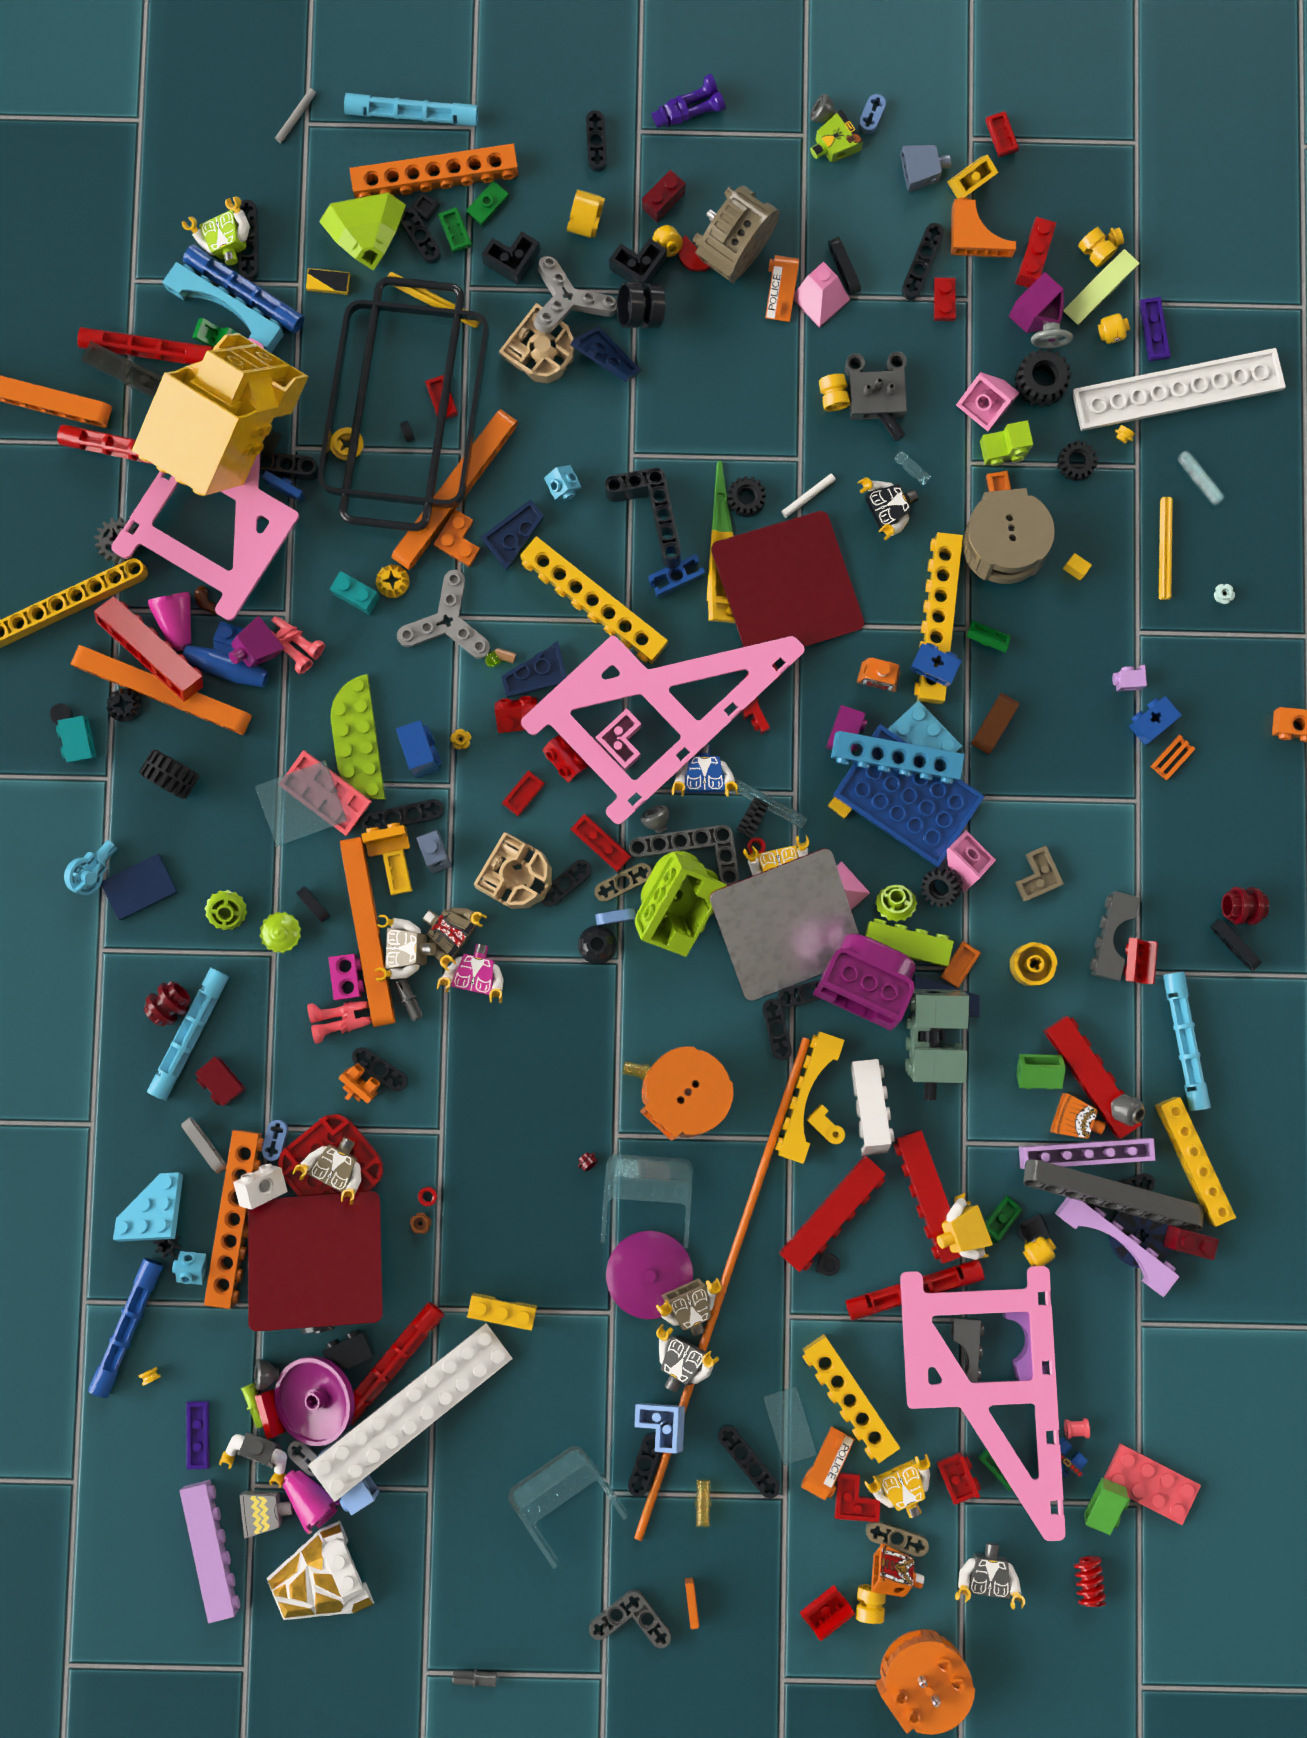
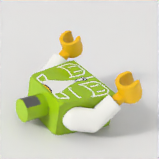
M237 196L233 197L235 206L230 198L226 199L225 205L230 210L200 224V229L196 227L197 220L194 217H188L192 222L191 227L185 221H182L183 228L193 232L192 236L210 255L225 259L227 265H234L238 262L236 253L245 250L250 229L244 211L239 208L241 206V199Z

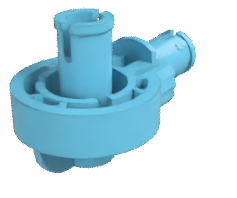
M106 840L95 854L88 852L83 858L71 861L64 874L66 886L77 894L89 895L94 893L100 887L103 873L107 870L105 862L117 850V847L112 842Z

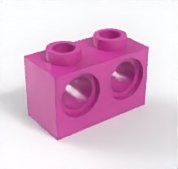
M356 954L328 957L333 999L339 1001L362 997V992H365V984L363 979L360 980L359 971H362L361 959L357 958ZM349 960L351 962V969L348 972H343L341 964ZM347 982H352L354 984L353 992L345 993L344 985Z

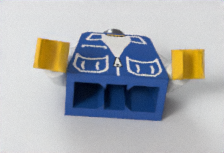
M706 744L698 752V756L691 758L676 773L671 792L674 795V791L679 790L682 792V797L684 793L724 792L726 796H729V791L731 790L735 791L736 795H738V785L735 783L733 773L726 762L720 761L719 756H711V745Z

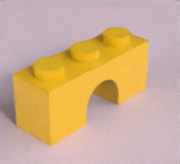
M473 1293L467 1318L532 1331L537 1306L517 1301H501L492 1296Z

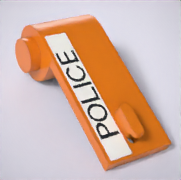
M775 255L774 259H770L768 271L772 272L766 319L790 322L799 258Z
M831 1426L813 1466L809 1468L802 1481L801 1488L823 1500H826L827 1497L831 1498L836 1490L834 1483L855 1439Z

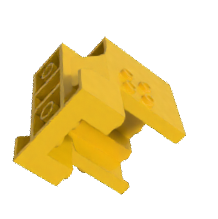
M226 334L213 350L206 352L203 361L185 366L176 371L164 373L132 451L137 453L138 457L143 461L156 465L159 471L174 476L178 483L193 488V492L200 496L244 485L256 456L260 454L264 447V438L272 429L271 423L273 418L292 414L309 376L241 334Z

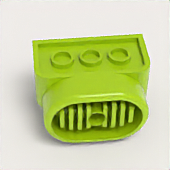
M675 851L664 855L654 866L641 891V906L635 917V926L641 940L687 957L697 937L704 931L709 916L714 913L710 902L711 893L726 887L727 884L719 881L716 873L706 869L691 853Z

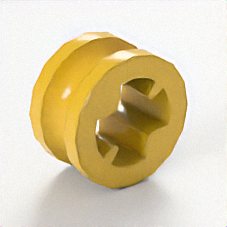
M157 1367L138 1375L139 1378L143 1379L142 1385H146L161 1377L160 1374H157Z

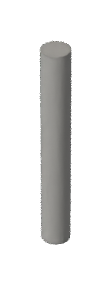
M310 88L276 135L275 139L279 143L284 141L317 94L313 89Z

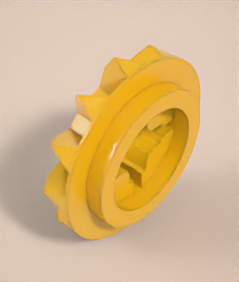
M349 427L337 430L331 437V451L336 458L343 461L347 460L349 448L343 449L344 445L341 440L350 441L352 428ZM361 434L359 435L356 457L360 456L364 448Z
M390 564L389 566L382 567L379 573H377L375 583L382 595L388 598H397L407 591L410 580L406 570L399 565ZM391 573L395 579H399L394 583V589L389 582H384L390 579Z

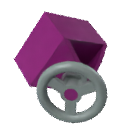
M1044 272L1016 300L1009 317L1026 333L1040 331L1031 337V343L1036 347H1061L1067 345L1073 339L1071 332L1060 329L1064 307L1063 288Z

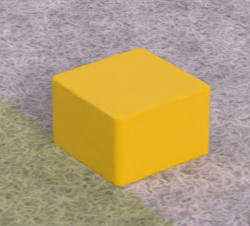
M1074 553L1063 569L1078 580H1081L1092 564Z

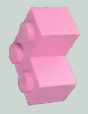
M626 708L596 736V742L625 772L641 758L638 750L628 741L641 729V723Z

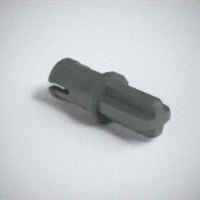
M407 978L399 980L400 982H396L394 985L401 996V1004L405 1005L412 1021L421 1019L423 1013L416 1000L417 995L413 994Z
M477 1669L475 1671H453V1684L473 1685V1688H476V1686L496 1687L497 1672H480Z

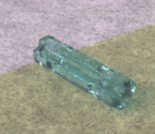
M900 451L894 458L895 462L899 465L902 464L904 470L913 478L916 477L921 485H925L931 476L926 471L923 472V469L911 458L908 459L907 454Z

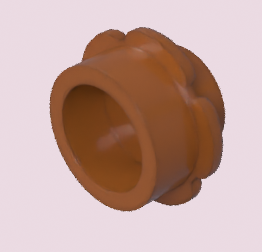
M422 1212L412 1216L410 1219L411 1230L416 1234L427 1233L429 1226H431L430 1217H427Z

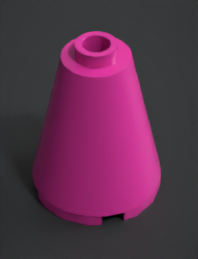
M189 592L176 593L148 600V606L166 641L175 648V652L184 650L187 645L191 644V599Z
M292 1470L284 1477L283 1487L307 1534L313 1533L311 1528L315 1525L318 1528L324 1525L338 1511L335 1508L336 1505L341 1507L339 1499L334 1502L322 1486L300 1470L297 1472Z

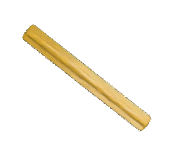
M390 272L387 276L403 278L394 272ZM393 286L432 307L455 309L454 303L427 289ZM461 319L462 322L473 328H477L480 323L475 320Z
M1162 497L1160 500L1159 599L1169 600L1171 598L1172 497Z

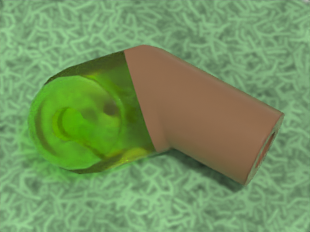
M497 648L486 655L485 664L488 667H494L502 661L513 664L516 653Z

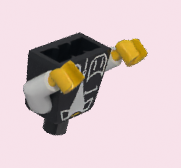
M867 477L858 481L857 484H862L864 487L860 490V493L863 494L869 491L864 499L879 528L878 532L886 534L884 540L902 532L909 521V515L912 511L909 504L918 501L916 491L912 489L903 493L899 484L894 485L889 482L871 481Z

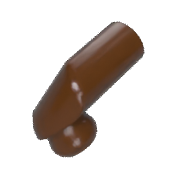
M199 586L194 592L198 607L216 615L215 607L217 604L209 601L207 596L208 588Z

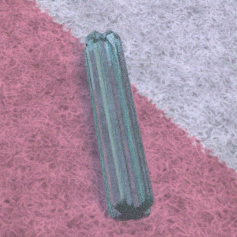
M1185 451L1179 455L1178 461L1214 505L1220 503L1224 496L1189 452Z

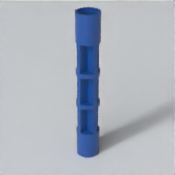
M192 244L188 247L183 256L185 264L222 286L233 295L241 298L251 307L257 308L270 319L276 320L291 333L295 334L300 330L305 320L304 315L255 285L198 246Z
M143 1258L134 1279L131 1294L125 1307H122L120 1320L113 1336L109 1338L110 1343L89 1385L88 1392L101 1398L109 1397L119 1374L118 1369L127 1348H130L133 1333L139 1319L141 1320L143 1317L144 1307L163 1270L164 1265L150 1258Z

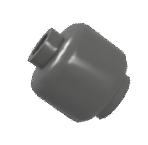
M1122 1094L1111 1103L1113 1118L1125 1125L1133 1126L1138 1124L1145 1116L1142 1101L1130 1095Z

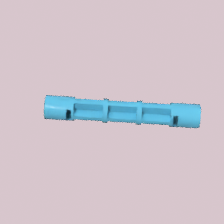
M354 93L345 94L344 112L346 115L379 116L475 127L478 124V105L429 102L428 100H406L397 97H374Z
M210 967L202 983L203 987L197 992L147 1093L161 1100H167L230 976Z
M1185 972L1163 975L1167 1000L1170 1001L1174 1022L1173 1030L1176 1032L1180 1055L1178 1056L1182 1063L1189 1111L1211 1108L1207 1084L1203 1078L1200 1062L1201 1054L1198 1052L1194 1032L1195 1023L1192 1022Z

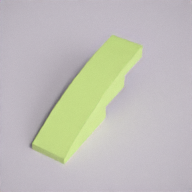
M1124 249L1063 311L1079 326L1140 263Z

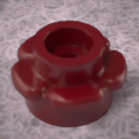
M587 1152L578 1159L580 1162L578 1168H582L584 1172L591 1170L598 1163L595 1153L589 1154Z

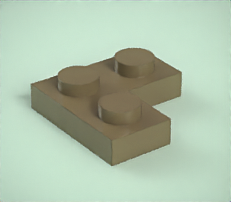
M1043 846L1025 855L1034 874L1015 882L1023 902L1064 884L1047 846Z

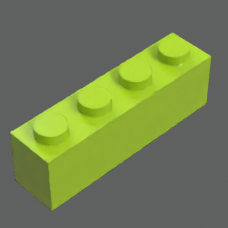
M874 919L873 922L869 921L867 923L865 936L896 949L913 960L942 967L949 965L954 941L949 940V936L943 934H936V937L928 935V931L922 929H915L914 932L907 930V926L895 924L893 927L886 925L887 921Z

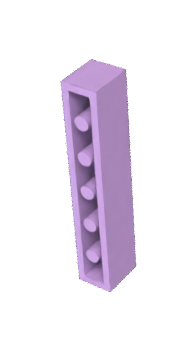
M1154 1138L1018 1146L1020 1168L1025 1169V1162L1031 1159L1062 1167L1155 1160Z
M210 1480L186 1485L179 1491L207 1621L212 1623L235 1617L238 1609H240L239 1596L235 1595L233 1588L235 1587V1577L233 1573H230L229 1564L231 1563L230 1554L228 1551H225L224 1542H226V1535L224 1529L220 1528L221 1512L219 1507L215 1505V1486L211 1485Z

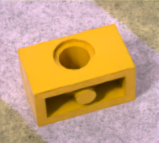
M987 154L975 160L948 180L947 183L957 199L964 198L999 172Z

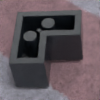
M522 231L511 248L492 237L481 254L483 264L519 285L540 253L539 241Z
M649 238L639 254H636L620 243L609 259V270L627 282L639 283L642 286L643 283H650L667 260V249Z

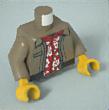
M451 908L449 911L444 909L440 916L431 910L426 913L423 921L432 926L427 933L430 936L428 943L436 944V954L434 956L444 969L449 971L447 965L450 962L456 964L454 958L476 927L483 926L479 923L481 917L487 918L486 915L468 908Z

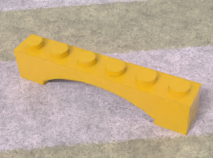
M823 1032L813 1035L810 1047L813 1049L811 1055H807L803 1067L806 1070L804 1076H799L796 1085L799 1091L797 1097H792L789 1106L792 1112L790 1118H785L782 1127L785 1133L783 1138L779 1137L775 1150H778L777 1155L804 1164L810 1143L806 1142L804 1134V1110L807 1097L814 1081L826 1065L832 1060L838 1061L845 1040Z

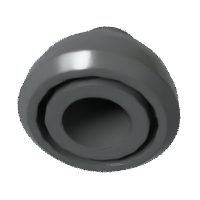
M826 93L822 94L816 100L810 113L811 121L824 123L838 112L835 110L833 100Z
M654 806L646 810L640 820L645 827L655 830L656 833H661L667 829L666 824L669 819V811L667 806Z
M258 1359L255 1362L254 1383L257 1390H263L278 1380L279 1367H274L272 1363L264 1359Z

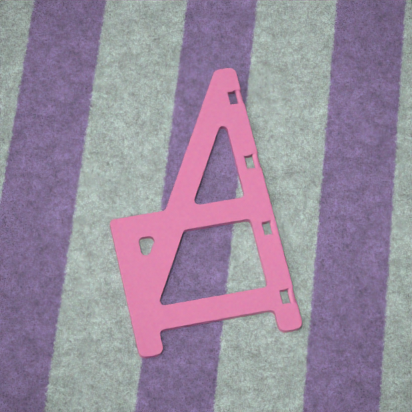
M248 338L249 340H251V341L254 342L255 344H257V345H259L260 347L264 348V346H263L261 343H259L258 341H256V340H254V339H252V338ZM260 454L256 456L244 485L220 491L236 501L232 570L228 571L153 527V522L179 484L174 476H171L169 481L163 478L166 473L161 471L137 505L123 530H121L113 542V552L124 559H128L139 545L145 546L222 592V597L217 603L215 611L222 618L228 621L233 620L299 519L297 511L259 489ZM259 517L269 520V524L263 533H257V520ZM136 522L139 524V527L132 535L128 531L133 523Z
M610 636L522 718L521 724L530 735H537L548 725L555 729L616 793L617 798L607 807L606 814L615 824L619 825L629 818L804 653V646L797 638L790 636L647 669L616 636ZM781 658L786 663L776 671L772 665ZM611 666H614L620 672L618 677L606 680L602 678V674ZM741 670L749 672V675L701 720H696L669 692V688ZM642 695L680 734L681 738L637 780H633L571 716L572 710ZM734 703L738 708L728 716L724 710ZM686 748L690 753L680 761L676 755ZM635 793H638L642 798L631 806L628 800Z
M1045 1266L1029 1267L1027 1270V1287L1024 1289L938 1293L924 1292L921 1273L917 1271L902 1273L900 1285L907 1406L911 1409L960 1407L1042 1537L1047 1541H1060L1064 1539L1065 1517L1063 1510V1484L1049 1269ZM1045 1291L1046 1305H1038V1292ZM1028 1312L1033 1369L1031 1380L970 1382L932 1323V1317L937 1315ZM1049 1360L1050 1374H1043L1042 1361ZM930 1367H934L942 1378L940 1384H929L928 1369ZM1034 1404L1039 1470L1037 1479H1032L990 1414V1406ZM1053 1430L1054 1444L1047 1443L1046 1431ZM1050 1501L1058 1502V1514H1051Z

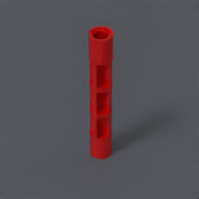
M85 327L79 329L77 338L78 347L82 349L189 365L203 361L206 352L214 348L212 346Z
M65 424L61 425L58 429L57 441L62 446L153 464L143 461L138 457L137 453L132 451L136 439Z
M978 1259L922 1276L925 1293L946 1292L985 1280L983 1269ZM898 1283L894 1286L845 1300L851 1321L902 1306L901 1285Z
M428 1301L354 1390L355 1409L351 1425L358 1421L367 1410L366 1407L372 1404L426 1339L429 1331H432L445 1316L432 1302Z

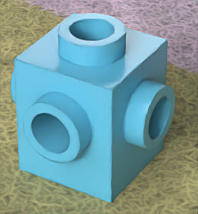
M571 465L556 467L544 477L555 500H569L581 488Z
M180 1251L178 1260H174L172 1272L176 1274V1282L203 1285L208 1268L206 1254Z

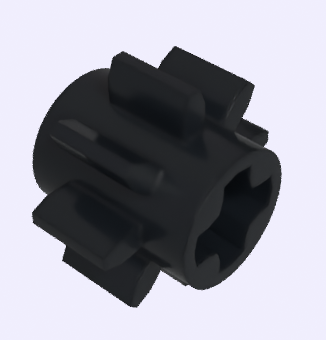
M181 1237L153 1241L154 1244H157L158 1248L155 1250V1253H163L162 1258H166L168 1253L172 1257L176 1256L175 1250L182 1248L178 1244V1240ZM168 1241L169 1244H172V1247L167 1249V1245H164V1242Z

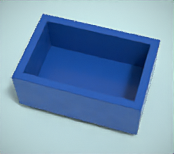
M420 720L396 728L409 770L416 779L440 771L439 765L442 764L439 752L435 749L434 744L436 743L428 725H423Z

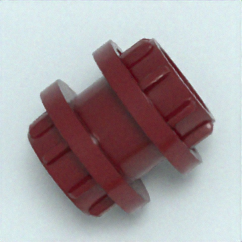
M1233 887L1223 896L1221 904L1222 913L1233 924H1243L1246 922L1249 925H1256L1267 917L1269 900L1267 895L1263 894L1257 887H1249L1246 890L1243 887Z
M170 981L158 986L157 991L159 995L155 993L146 997V1005L144 1006L147 1017L154 1024L162 1027L173 1025L177 1021L176 1013L184 1015L189 1010L188 1005L191 1001L188 992L180 984Z

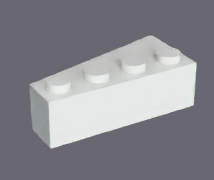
M878 1059L852 1062L851 1071L854 1095L858 1098L856 1100L857 1116L861 1118V1121H859V1136L861 1139L864 1138V1145L861 1148L862 1156L888 1153L891 1142L894 1141V1132L892 1128L889 1129L888 1120H891L890 1108L885 1106V1099H888L886 1086H882L881 1078H884L883 1065H879Z

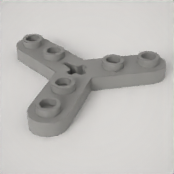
M546 256L539 260L538 273L553 297L535 317L534 326L538 331L543 333L553 331L571 310L605 317H612L616 314L617 300L614 297L574 289L556 259Z
M450 570L445 574L437 614L404 625L398 630L397 639L402 646L413 647L446 634L476 659H483L489 655L490 644L487 639L459 617L465 588V578L460 571ZM444 617L453 619L450 622L451 626L447 627L446 624H441L444 622Z

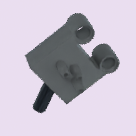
M897 351L890 354L886 364V371L863 372L865 360L862 355L857 353L848 356L844 368L845 374L848 376V390L851 402L849 406L850 420L880 419L894 441H899L905 436V433L895 420V418H904L907 412L904 373L907 359L902 352ZM898 361L901 366L894 367L891 362ZM857 363L860 368L853 369L850 367V364Z

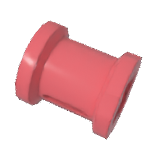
M1083 1418L1082 1421H1069V1419H1065L1064 1432L1066 1439L1070 1440L1071 1437L1080 1436L1089 1439L1090 1426L1088 1419Z

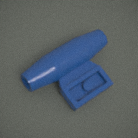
M220 621L213 638L214 649L187 645L184 649L183 656L187 659L188 664L204 673L237 684L264 687L268 680L269 672L257 665L248 667L243 660L234 664L229 658V653L234 650L231 643L243 628Z

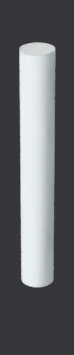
M829 474L781 512L784 517L790 516L836 480L835 477Z

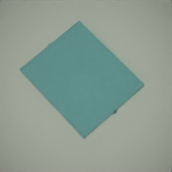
M326 760L255 786L276 846L347 821L337 793L338 790L335 788Z

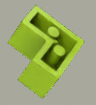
M1028 420L1007 424L1004 431L982 436L980 446L985 465L999 466L1004 461L1012 460V462H1019L1024 460V457L1027 456L1033 446Z

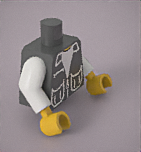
M662 1324L657 1329L656 1335L659 1338L661 1370L670 1375L665 1387L676 1392L681 1382L685 1385H692L708 1378L714 1364L719 1361V1357L712 1359V1351L707 1353L679 1335H672L670 1338L673 1329L669 1327L667 1331H664V1325Z
M246 1432L244 1436L236 1434L231 1438L226 1451L222 1454L219 1465L227 1463L229 1464L228 1469H231L237 1454L274 1468V1474L269 1483L273 1485L275 1481L279 1484V1488H281L286 1476L284 1472L287 1454L283 1451L284 1447L277 1443Z
M986 1542L985 1554L974 1553L973 1558L968 1559L959 1572L958 1587L960 1589L955 1594L956 1600L960 1599V1593L965 1595V1603L971 1598V1594L1010 1599L1011 1595L1013 1596L1010 1603L1011 1608L1015 1609L1014 1601L1017 1600L1020 1601L1021 1608L1023 1609L1025 1599L1021 1596L1019 1578L1013 1565L1008 1563L1005 1557L998 1556L999 1544Z

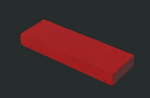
M586 814L570 829L617 873L632 857Z

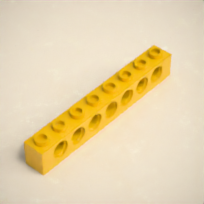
M938 532L935 539H931L930 551H933V558L929 559L928 572H931L930 580L927 579L925 592H929L928 600L924 601L923 613H926V621H922L921 625L924 641H920L919 647L922 643H931L944 653L951 650L963 535ZM940 553H946V554H948L949 560H948V561L942 560V559L940 558L939 554H940ZM937 574H945L947 581H940ZM935 594H942L945 597V601H937ZM933 615H941L943 622H935ZM933 634L938 635L941 642H932L930 636ZM920 675L919 683H915L914 695H918L917 701L919 700L920 702L943 704L946 697V686L937 682L934 685H930L927 683L926 677Z
M537 536L520 555L521 561H523L521 564L528 571L534 570L539 574L538 578L546 585L548 583L552 584L555 587L554 591L563 598L567 596L572 600L570 603L576 609L586 611L588 613L587 617L596 624L598 622L601 623L606 633L620 638L628 650L631 648L637 652L636 656L643 662L649 661L652 664L668 645L666 638ZM541 559H547L549 564L546 567H541L538 565V562ZM557 572H564L566 574L562 580H557L554 576ZM580 585L582 590L579 593H573L571 587ZM590 598H596L599 602L595 606H590L587 604V601ZM606 611H613L615 613L612 619H606L603 615ZM626 623L632 628L629 632H622L620 626ZM643 636L648 639V642L645 645H639L636 640Z

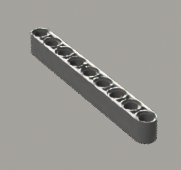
M1031 1159L1025 1162L1023 1183L1028 1187L1189 1231L1203 1230L1204 1207L1202 1205L1040 1160Z

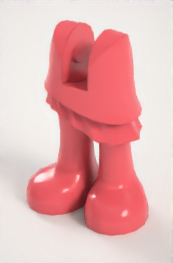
M274 616L271 621L280 629L276 634L273 631L271 632L284 647L283 651L296 662V672L302 675L312 667L313 661L300 653L290 643L294 642L314 660H317L322 654L325 643L320 640H316L313 643L309 642L301 636L303 631L297 630V627Z
M349 1001L344 1003L343 1006L330 1009H319L316 1004H307L311 1023L342 1017L340 1021L312 1025V1035L315 1044L321 1043L327 1034L340 1030L342 1034L346 1031L349 1033L354 1029L371 1024V1016L355 1019L354 1015L355 1011L368 1009V1001Z

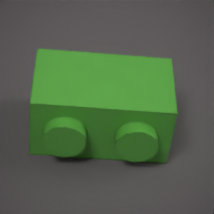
M1019 1054L1016 1072L1019 1088L1063 1089L1066 1067L1062 1055Z
M1101 1478L1084 1512L1085 1525L1111 1535L1113 1529L1119 1526L1122 1511L1126 1510L1129 1506L1130 1498L1128 1497L1127 1488Z

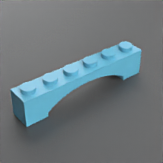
M177 262L174 264L162 282L169 292L182 300H185L186 297L206 299L222 305L246 324L251 331L250 338L261 343L268 352L272 353L284 336L280 323L272 318L268 320L263 317L264 314L255 307L253 309L247 307L245 301L237 296L233 298L222 286L217 288L212 285V281L204 275L198 276L187 264L183 266Z

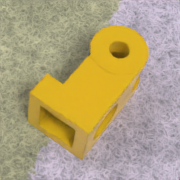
M820 1104L806 1120L828 1142L840 1144L845 1139V1131L842 1127L834 1125L825 1116L828 1110Z

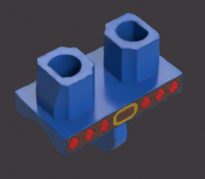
M1062 1437L1059 1439L1062 1476L1064 1478L1068 1476L1069 1472L1064 1469L1067 1466L1074 1474L1081 1478L1084 1475L1081 1470L1085 1467L1088 1460L1078 1451L1069 1460L1065 1455L1073 1446Z

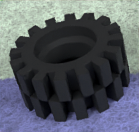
M1077 440L1074 443L1070 442L1060 451L1057 462H1059L1057 467L1061 469V475L1065 474V478H1071V481H1080L1087 478L1097 466L1098 457H1095L1097 452L1096 450L1092 451L1091 448L1093 446L1091 444L1087 446V442L1083 441L1080 443V440ZM1072 454L1083 456L1085 464L1082 468L1077 469L1070 464Z
M744 476V479L737 478V481H734L729 488L728 505L731 506L730 509L735 511V514L738 516L742 514V517H746V515L752 517L754 513L757 515L764 506L766 498L764 485L761 486V481H755V477L751 476V479H748V476ZM747 489L754 493L755 499L752 503L744 504L739 500L738 495L742 490Z
M754 797L736 830L752 838L769 804Z
M943 866L933 868L921 881L923 882L921 889H924L921 892L922 896L926 894L925 900L928 901L930 899L932 906L936 903L939 908L942 905L943 907L951 905L963 890V888H960L963 882L958 881L961 878L960 875L955 876L954 874L957 871L953 869L950 872V867L948 866L946 868ZM943 880L949 887L948 893L943 894L939 892L935 887V881Z

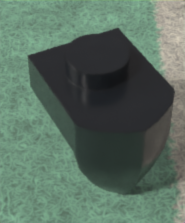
M1038 1214L1018 1223L1016 1234L1021 1241L1029 1243L1038 1237L1049 1235L1050 1231L1042 1214Z

